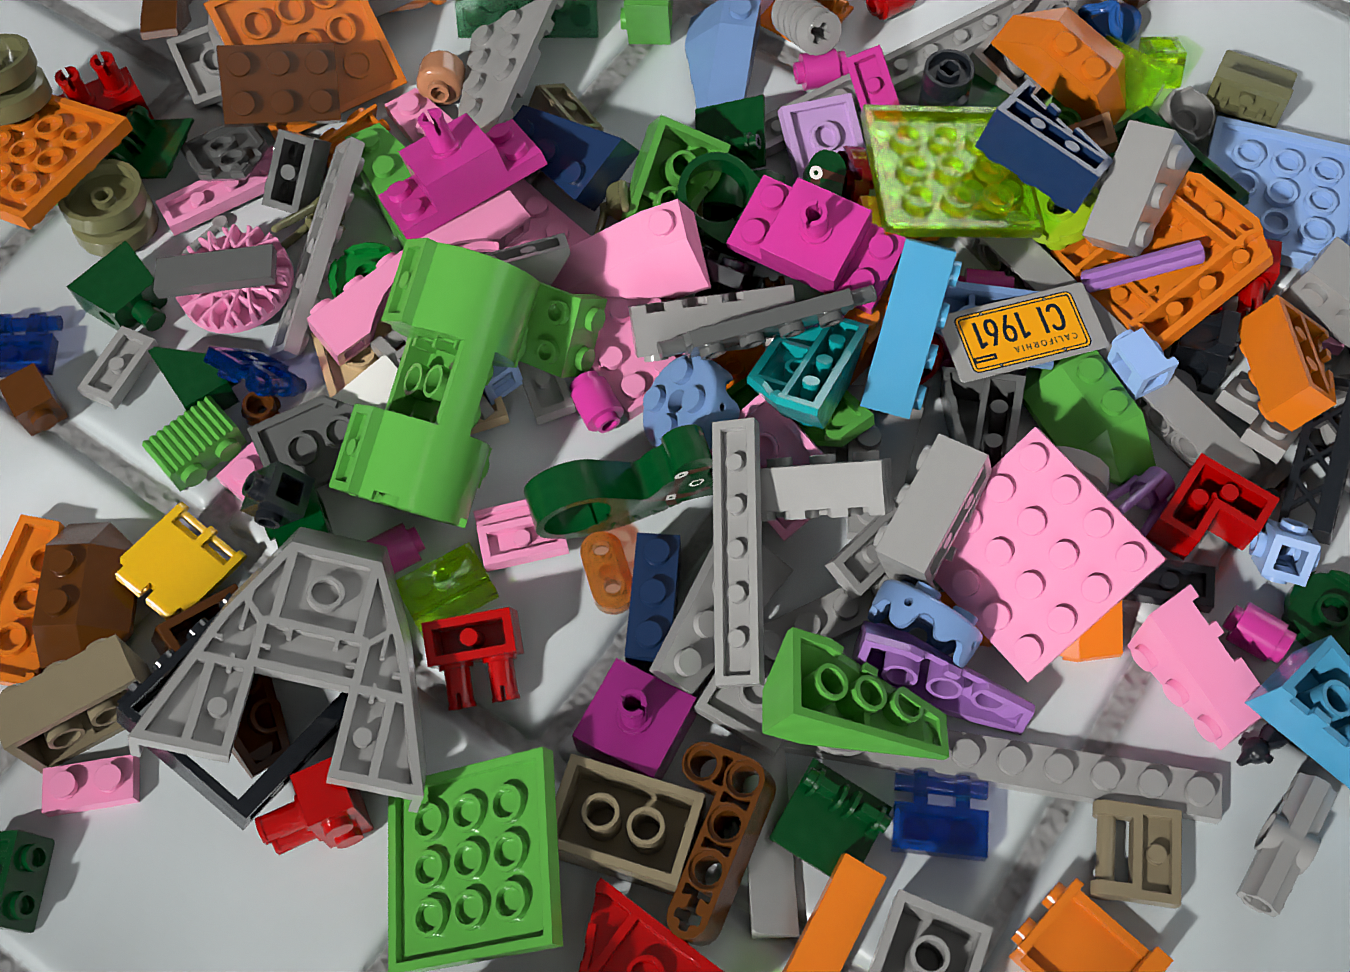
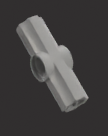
M1302 772L1295 775L1278 811L1269 817L1255 841L1254 849L1257 850V853L1236 893L1245 905L1257 912L1265 913L1272 917L1280 914L1298 875L1304 873L1309 867L1320 847L1321 838L1318 837V834L1338 795L1330 783L1316 775H1307Z

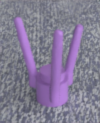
M1152 466L1140 477L1134 475L1125 484L1109 492L1106 498L1113 502L1130 492V497L1117 508L1122 514L1135 505L1143 510L1151 508V513L1140 529V532L1146 537L1168 502L1166 498L1175 491L1176 485L1173 478L1165 470Z

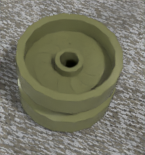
M0 34V126L13 124L29 118L50 101L53 93L41 67L37 66L38 60L28 40L18 34Z
M116 159L101 160L96 168L88 173L71 190L68 196L58 202L59 209L67 223L71 225L72 232L78 243L89 254L104 257L124 241L128 242L132 249L136 251L148 243L157 231L159 216L146 191L138 171L127 162Z

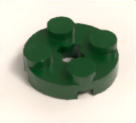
M1338 570L1316 574V571L1311 572L1305 587L1294 584L1288 591L1284 600V613L1281 616V620L1289 624L1287 629L1297 634L1295 639L1302 646L1305 647L1331 635L1343 650L1350 655V574ZM1331 605L1338 609L1336 616L1341 622L1328 620L1321 611V607L1325 609Z

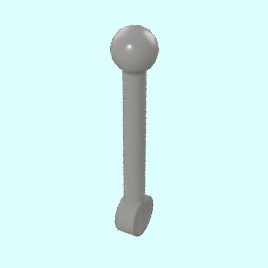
M223 215L214 217L212 220L213 225L199 237L208 240V231L215 234L217 231L222 232V227L228 229L229 222L227 218ZM199 237L189 245L194 251L201 246L198 241ZM185 248V249H184L180 254H178L177 256L182 255V254H189V252L187 251V248Z

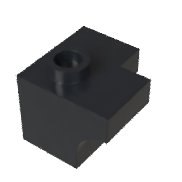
M1224 309L1220 314L1207 316L1172 344L1169 359L1175 357L1179 362L1177 369L1183 370L1193 377L1197 387L1196 391L1213 395L1225 376L1227 365L1232 364L1238 347L1236 338L1241 313Z

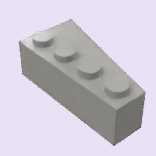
M793 285L628 306L635 355L637 358L644 357L645 362L661 361L657 350V342L680 337L681 334L691 330L795 303ZM776 335L766 337L765 346H769ZM737 345L725 350L734 351L742 350L741 345Z
M879 450L852 452L853 461L836 462L835 454L809 456L810 464L793 465L792 457L766 459L767 467L760 468L761 522L773 521L776 518H784V520L817 518L819 515H828L831 518L862 515L863 512H869V516L886 515L894 510L891 458L880 459Z

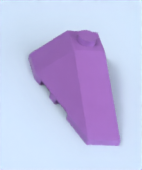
M863 621L854 644L852 660L860 665L868 662L879 670L878 677L896 689L903 686L948 716L1018 735L1023 733L1035 713V705L968 666L959 668L953 664L952 657L908 632L894 629L882 623L875 624Z

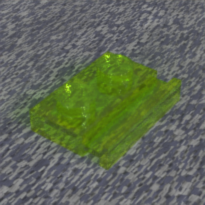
M1107 35L1105 39L1125 55L1126 110L1135 113L1146 105L1151 109L1174 69Z
M470 542L396 580L400 596L422 637V622L466 615L499 598L495 586L491 582Z

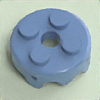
M682 355L670 362L659 373L643 398V427L649 443L655 448L662 444L661 438L668 431L679 426L695 424L702 428L708 447L711 450L712 422L735 420L740 416L738 404L726 391V385L733 380L732 375L717 362L711 359L702 360L701 356L688 359L687 355Z
M893 579L885 580L878 590L867 616L869 621L877 624L889 615V619L895 626V629L909 632L914 628L923 629L927 633L926 643L947 655L954 653L953 664L959 668H964L968 664L983 639L982 633L975 626L978 621L976 616L961 607L954 606L952 609L939 601L942 596L941 593L921 581H917L916 585L906 580L901 582Z

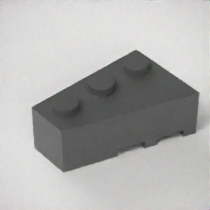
M942 366L940 399L949 438L988 454L991 468L1016 446L1026 376L1002 373L964 383L960 380L956 368Z

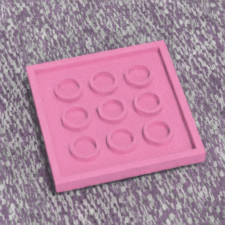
M1034 427L991 468L992 472L969 523L964 521L951 545L957 548L952 561L944 559L934 578L959 607L978 618L976 626L1027 682L1033 680L1167 560L1037 427Z

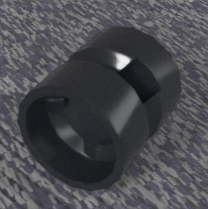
M944 49L932 53L926 59L918 100L919 110L925 118L932 122L945 124L957 121L965 114L975 72L974 63L968 55L958 50Z

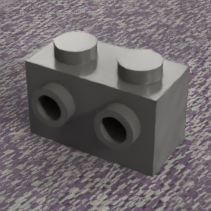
M278 129L277 138L273 146L270 169L265 182L262 205L292 214L310 205L320 195L331 142L297 132Z

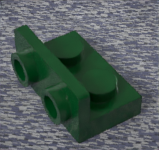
M22 830L0 831V930L5 929L20 933L34 932L55 845L53 839Z

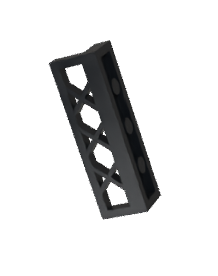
M1334 377L1335 390L1347 392L1344 405L1331 413L1326 410L1321 413L1322 418L1315 422V418L1302 426L1278 522H1281L1282 518H1289L1292 510L1308 502L1316 513L1313 528L1308 530H1310L1318 543L1326 545L1331 544L1350 468V379ZM1341 416L1338 426V424L1335 422V419ZM1328 424L1336 434L1334 445L1319 452L1310 441V435L1315 430ZM1308 449L1312 457L1304 461ZM1331 455L1328 465L1324 459ZM1318 463L1326 473L1323 485L1309 492L1299 479L1301 471ZM1298 488L1303 496L1294 500ZM1321 495L1318 505L1314 498Z

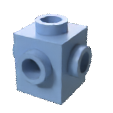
M1282 518L1281 522L1270 519L1266 521L1260 533L1249 545V554L1252 555L1251 559L1262 577L1279 584L1290 582L1306 586L1311 572L1316 569L1321 555V545L1310 530H1308V525L1291 518Z

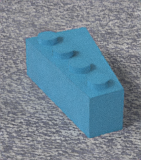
M906 238L862 396L861 407L910 419L912 409L921 410L927 386L921 385L920 380L924 368L932 370L939 345L931 344L935 327L944 329L950 304L943 302L947 285L956 287L962 262L955 260L956 250Z
M1329 635L1294 651L1244 703L1350 789V657L1337 641Z

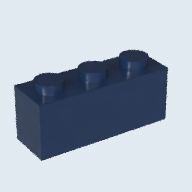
M637 532L624 657L626 663L650 675H654L649 669L677 616L682 559L681 536Z

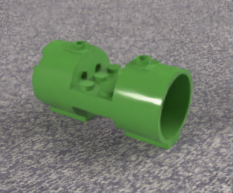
M429 238L407 239L381 321L390 324L396 332L407 337L385 410L370 405H354L329 487L380 505L465 528L477 488H480L482 480L488 473L490 465L489 456L492 450L489 444L471 437V430L479 421L481 415L479 404L485 386L492 379L493 366L517 368L519 360L524 355L526 349L525 339L529 329L527 325L540 286L538 280L518 267L480 252L450 244L438 243Z

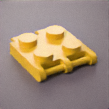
M184 502L178 503L120 557V564L123 567L115 574L116 579L137 597H141L151 588L153 592L146 598V604L165 620L207 599L247 558V555L242 550L236 552L217 536L218 531L213 526L207 528L188 512L189 507ZM183 518L201 534L197 536L179 520ZM212 542L230 559L227 561L208 544Z

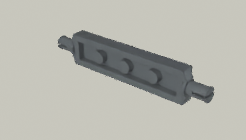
M873 285L855 290L848 288L691 330L681 334L680 337L657 342V350L661 360L685 353L688 359L701 356L702 360H710L725 354V349L741 345L742 349H750L765 343L766 337L780 334L782 339H786L803 333L805 327L819 323L820 328L837 325L845 320L844 316L849 310L859 305L875 302L877 300L876 291Z

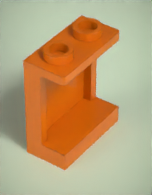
M1077 877L1067 887L1059 881L1042 900L1041 904L1048 910L1037 923L1028 917L1011 937V940L1017 946L1008 957L1025 972H1165L1174 961L1158 946L1149 951L1080 890L1084 883Z

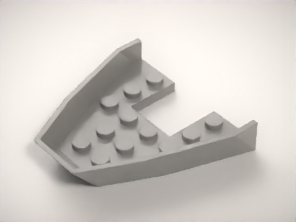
M299 527L232 594L145 710L128 735L130 754L141 757L144 746L229 763L254 674H260L348 693L326 783L410 800L408 811L417 813L424 797L427 765L411 632L387 546Z

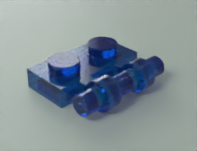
M45 312L30 313L29 317H13L11 314H0V378L7 377L32 363H35L44 376L53 375L59 341L49 331H62L63 319L60 315L47 316ZM26 332L25 335H14V333Z
M209 346L203 360L218 369L217 375L227 381L241 383L242 379H245L246 389L261 397H271L275 394L281 397H295L298 394L304 393L307 389L306 381L288 371V365L260 350Z
M913 770V774L895 772L893 790L911 792L912 802L894 801L891 852L986 861L988 858L989 811L970 809V799L987 800L989 792L988 782L971 780L970 775L956 774L955 778L929 776L928 771ZM928 794L953 797V807L928 804Z

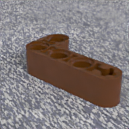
M698 742L690 746L684 753L682 769L691 782L707 794L715 797L669 905L667 924L671 932L678 938L692 945L706 946L714 942L721 933L774 801L776 783L771 774L756 760L709 742ZM716 759L717 765L714 772L702 778L700 772L704 763ZM752 775H759V783L756 789L751 793L743 794L741 788L745 779ZM733 819H740L741 826L737 835L730 839H724L723 832L727 823ZM721 863V877L716 883L707 885L705 881L707 870L712 865ZM699 891L711 898L710 903L697 898ZM691 915L702 917L698 926L688 924Z

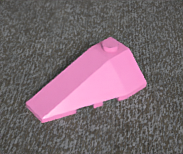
M678 199L640 211L569 247L571 255L552 283V287L571 294H595L601 297H623L625 299L659 298L661 300H675L711 288L694 212Z

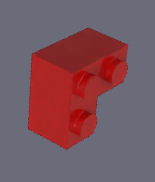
M1201 453L1183 477L1146 535V538L1182 560L1199 543L1206 530L1243 551L1260 533L1280 498Z

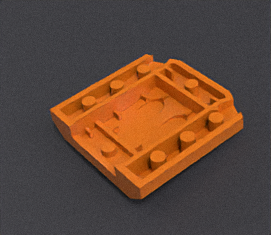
M1188 171L1157 224L1150 244L1143 249L1141 255L1198 240L1201 241L1204 247L1205 261L1201 264L1091 292L1090 294L1127 330L1132 329L1135 332L1143 328L1151 340L1158 342L1164 351L1273 264V257L1270 247L1268 248L1259 218L1202 174ZM1086 238L1067 245L1062 250H1052L1050 252V256L1080 283H1082L1080 275L1084 270L1133 258L1132 256L1093 246Z

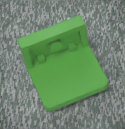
M539 282L540 286L527 325L529 329L525 339L526 349L519 361L560 378L577 377L582 373L588 372L594 363L596 341L599 331L605 322L604 311L607 299L595 294H571Z

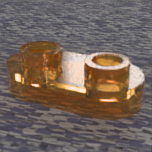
M605 531L592 533L582 542L580 555L594 603L600 611L606 614L617 615L624 613L630 606L632 575L622 544L612 533ZM601 546L609 549L604 555L594 553L595 549ZM610 584H618L621 587L616 593H609L605 590Z

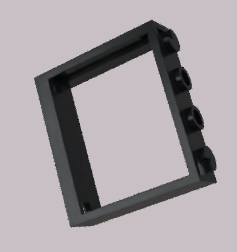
M230 592L222 600L219 608L222 609L232 596ZM217 614L210 620L206 617L199 620L186 636L188 641L176 652L173 649L167 650L152 667L154 672L142 684L135 681L127 687V693L117 701L119 705L116 707L117 722L129 733ZM341 692L239 799L188 755L152 747L147 748L239 828L244 830L291 781L290 775L300 771L340 729L348 693Z

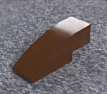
M143 0L140 23L142 40L179 36L182 30L192 21L188 6L193 0Z

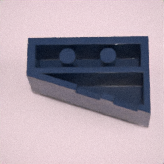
M1027 79L996 108L975 147L984 152L986 157L992 162L1001 164L1015 173L1023 183L1034 186L1049 196L1057 206L1066 208L1075 214L1090 197L1114 160L1079 127L1072 131L1058 118L1061 110L1054 103H1050L1047 107L1033 94L1036 86Z
M522 105L513 117L515 123L542 151L547 165L540 168V170L574 200L594 212L606 198L608 186L620 180L639 154V150L623 138L526 105Z

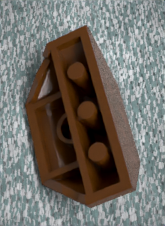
M111 522L69 524L46 544L32 623L41 673L50 664L67 660L83 652L89 644L98 639L109 638L116 634L126 643L133 635L138 597L119 582L115 575L123 567L120 564V557L133 544Z

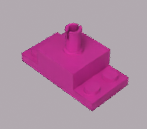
M432 108L427 111L434 125L428 120L424 112L417 120L426 136L398 151L411 177L404 181L393 183L385 192L379 194L378 198L406 239L421 238L547 165L542 151L513 119L494 125L485 134L467 113L446 123L442 110Z
M763 175L726 244L728 249L825 294L848 288L855 290L873 285L877 300L855 307L872 315L900 262L906 238L873 224L872 210L799 177L796 179L793 187L767 175Z

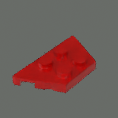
M603 878L598 880L595 887V899L591 919L588 922L583 959L580 962L579 972H724Z

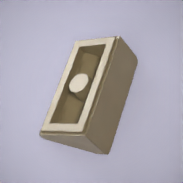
M564 83L535 86L528 104L529 107L600 131L604 130L601 124Z

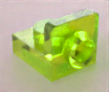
M1140 37L1138 52L1146 65L1143 77L1144 87L1146 89L1179 88L1182 83L1187 52L1178 37Z

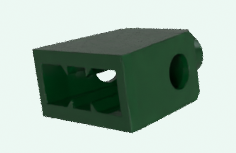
M126 241L122 242L66 286L84 311L117 331L121 326L136 330L142 325L148 331L153 332L160 329L165 323L166 315L160 309L167 304L168 299H159L154 293V277Z

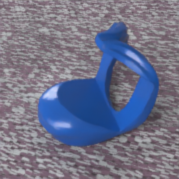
M1107 0L1101 3L1085 4L1078 10V16L1109 40L1119 51L1134 41L1139 34L1142 16L1140 11L1133 5L1119 3L1116 0Z

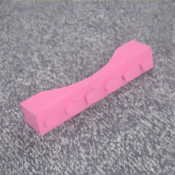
M506 188L421 238H429L438 243L459 246L476 252H493L504 249L528 232L531 216L511 191ZM403 250L398 254L395 252L388 253L377 262L374 271L365 277L363 275L354 277L344 286L343 293L333 300L326 298L311 309V315L307 317L310 330L339 366H342L363 351L374 340L377 324L385 310Z

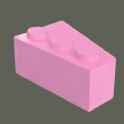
M1190 584L1149 614L1127 646L1139 667L1147 672L1150 671L1163 685L1162 688L1166 697L1176 706L1182 707L1194 720V725L1199 734L1207 741L1214 742L1222 750L1262 719L1259 714L1244 703L1261 685L1242 657H1238L1235 660L1231 658L1218 639L1224 631L1217 621H1212L1209 624L1206 622L1193 603V600L1199 597V595Z

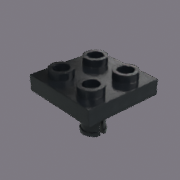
M702 246L711 288L695 293L694 297L720 294L722 286H730L743 291L761 288L764 277L754 274L756 266L724 256L722 260H719L720 252Z

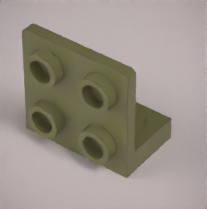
M1227 50L1206 96L1215 106L1216 111L1254 124L1276 128L1294 91L1292 87L1297 78V73Z

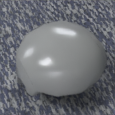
M1192 86L1181 90L1173 89L1164 99L1158 111V116L1191 144L1205 139L1212 132L1216 122L1215 106L1205 94L1194 90Z

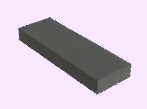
M273 244L156 258L153 291L159 299L274 285L276 284L277 251Z

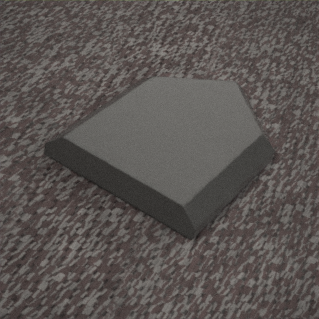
M223 124L185 142L180 150L200 180L211 182L246 180L269 146L254 126L225 128Z
M322 394L247 428L263 467L276 461L287 464L315 478L314 486L317 489L330 483L354 406Z

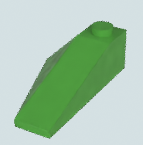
M660 115L648 125L628 190L630 209L628 212L622 213L620 221L640 211L675 200V191L681 174L693 159L709 152L728 153L731 145L664 115ZM704 171L694 176L687 183L686 196L694 212L698 209V205L708 192L717 184L722 172Z
M795 627L787 631L762 690L763 734L805 745L938 760L949 758L947 716L945 713L904 686L896 689L878 677L879 670L868 662L862 665L843 654L844 647L833 639Z

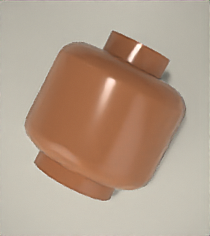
M437 50L427 54L420 64L417 75V89L420 95L440 106L451 105L459 100L462 95L466 72L462 60L449 51Z

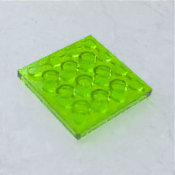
M863 105L860 117L881 225L885 235L898 234L902 237H1041L1045 224L1035 187L1023 183L1015 173L1001 164L992 162L986 157L984 152L975 147L997 107Z

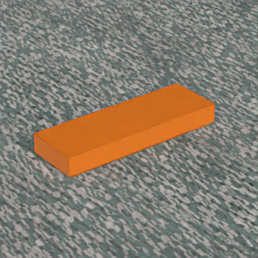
M847 853L841 854L782 972H841L887 877Z

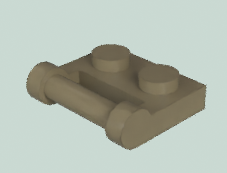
M1113 800L1093 801L1092 817L1097 819L1095 880L1090 881V897L1099 900H1119L1173 909L1180 907L1182 810ZM1118 820L1129 822L1128 883L1115 881L1116 821Z

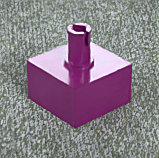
M616 658L572 734L576 751L595 761L662 781L697 716L694 708L697 698Z

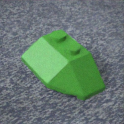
M1097 350L1055 360L1052 370L1027 367L1022 403L1042 432L1055 446H1067L1083 450L1100 458L1109 467V482L1117 486L1125 484L1134 475L1141 476L1149 467L1156 466L1143 412Z

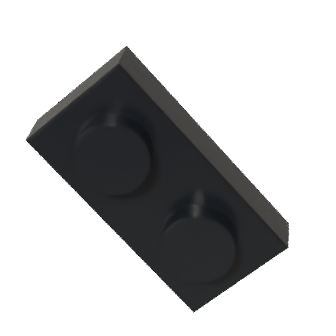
M1167 559L1123 599L1161 606L1191 584L1199 597L1193 600V603L1200 612L1210 613L1214 608L1216 567Z

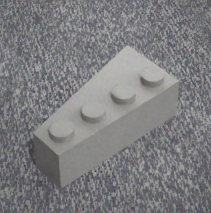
M1336 237L1296 273L1279 296L1328 330L1330 337L1350 348V246L1339 237Z

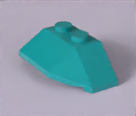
M844 318L843 322L827 328H820L819 323L807 326L803 333L791 338L782 339L780 334H777L749 373L747 384L783 417L796 420L806 426L824 429L850 385L869 325Z

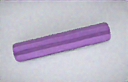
M1196 240L1084 270L1081 272L1080 278L1085 290L1091 293L1201 264L1205 261V251L1201 241Z

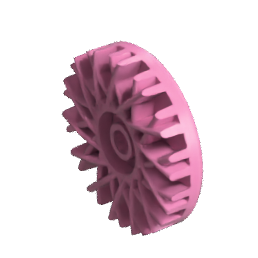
M232 224L229 231L226 227H222L225 236L216 239L214 234L208 231V240L199 237L198 241L201 248L197 252L190 246H187V251L189 254L273 244L277 251L276 284L175 297L193 323L205 330L223 334L247 331L268 321L288 300L294 281L292 262L277 237H273L270 232L265 236L260 227L256 226L252 229L250 225H247L246 233H241L237 225Z

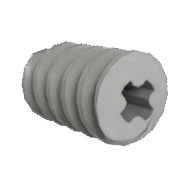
M775 0L773 4L771 18L775 29L807 54L815 56L826 54L839 42L842 31L838 16L816 0Z

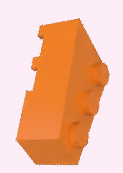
M1278 294L1240 320L1238 332L1241 340L1238 342V345L1248 360L1251 369L1248 371V377L1257 388L1260 401L1257 403L1258 408L1269 422L1273 423L1276 421L1292 432L1337 404L1333 373L1330 370L1325 372L1324 366L1326 362L1332 359L1331 352L1327 348L1323 350L1322 342L1329 338L1328 330Z

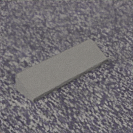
M740 745V754L759 762L771 774L776 783L774 801L747 865L751 938L799 937L793 854L768 839L789 802L785 750L779 748L775 757L754 745ZM752 775L745 779L742 784L743 794L751 793L756 789L759 783V775Z

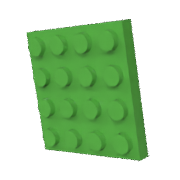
M539 747L426 775L424 797L417 813L408 811L410 800L388 796V972H427L563 946L553 750Z

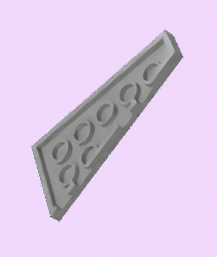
M534 0L518 10L508 11L501 19L488 26L482 25L474 31L471 36L458 117L467 113L485 134L494 125L513 119L515 113L512 111L511 106L515 97H523L542 54L538 49L539 43L543 36L551 33L555 24L551 20L554 9L562 8L565 0Z

